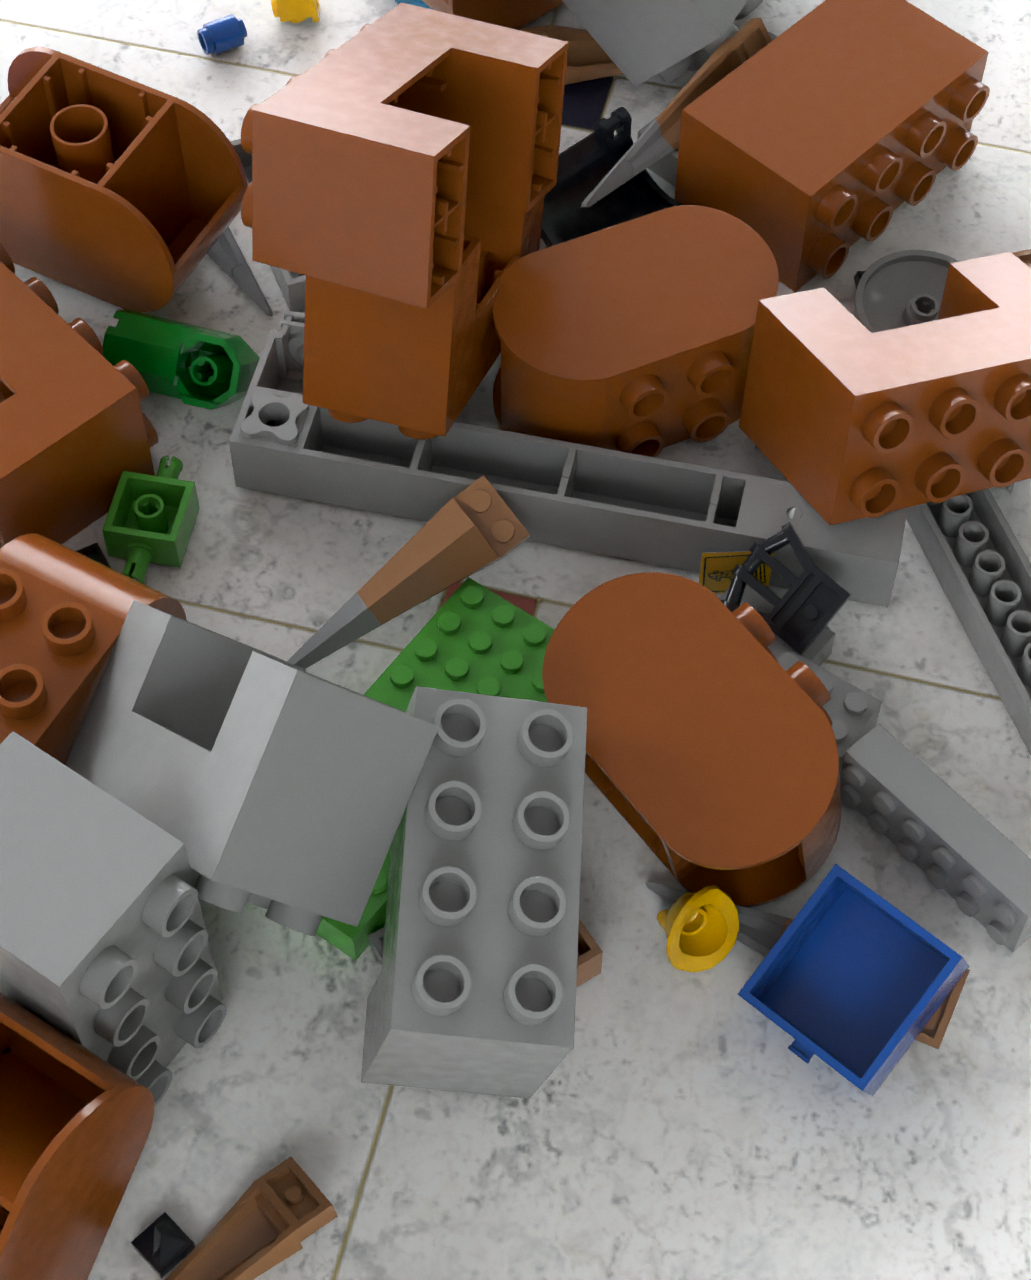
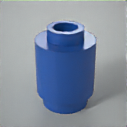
M233 14L203 24V28L197 30V36L200 46L206 55L211 53L217 55L244 45L247 30L241 18L236 19Z

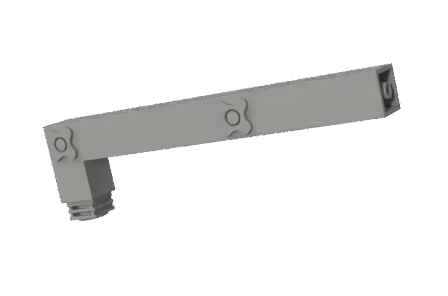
M288 310L285 311L284 320L281 322V329L278 332H269L229 439L236 487L428 522L452 497L457 496L484 475L530 534V537L526 539L527 541L700 572L702 553L750 551L749 549L755 542L759 544L782 531L781 526L791 522L813 564L852 595L849 600L884 607L889 605L898 569L908 508L887 512L877 518L865 517L830 526L788 481L454 422L445 437L439 435L425 440L413 439L403 435L399 431L398 425L372 419L358 423L341 422L331 417L328 409L302 403L305 313ZM790 544L774 552V558L798 578L805 571ZM771 570L770 586L791 588L792 585L775 571Z

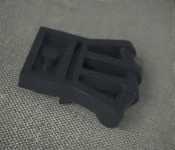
M788 522L781 526L782 531L759 544L755 542L749 549L752 553L743 564L740 565L738 563L733 568L732 572L734 575L726 599H721V602L733 612L740 606L746 584H748L774 606L769 614L757 611L767 622L773 633L797 653L803 655L852 595L813 564L791 522ZM790 544L805 571L798 578L771 554ZM763 562L792 585L782 599L753 575Z

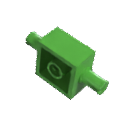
M163 456L160 459L156 476L128 471L122 472L102 529L108 556L127 559L122 574L136 579V581L144 584L150 563L181 567L200 509L195 482L178 479L183 469V463L174 456H172L169 466L167 465L169 456Z

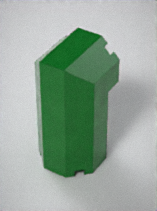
M128 309L115 312L113 318L119 319L116 327L108 326L105 332L102 356L113 366L121 360L131 363L144 379L150 392L178 398L184 404L209 410L227 406L247 394L260 357L240 336Z

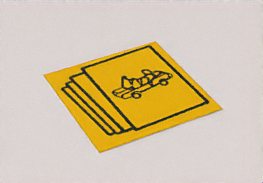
M752 552L702 553L698 583L713 593H724L730 587L734 575L732 572L733 568L738 563L742 565ZM763 562L753 575L769 588L772 569Z

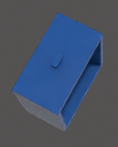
M835 864L738 995L792 1036L795 1040L788 1046V1049L807 1064L815 1054L861 1091L873 1096L967 971L969 965L961 955Z

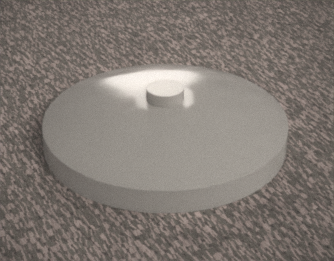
M905 250L880 258L864 272L858 283L853 301L854 316L871 333L938 320L949 265L959 261L950 256L926 250Z

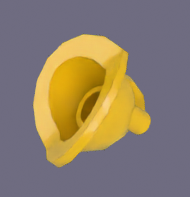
M716 885L706 886L697 893H686L680 896L669 910L664 909L660 911L656 918L666 932V954L669 963L678 970L693 973L711 969L724 960L735 945L740 928L737 907L729 894Z

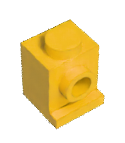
M271 0L274 17H280L281 22L300 23L308 17H312L313 23L320 20L319 0Z

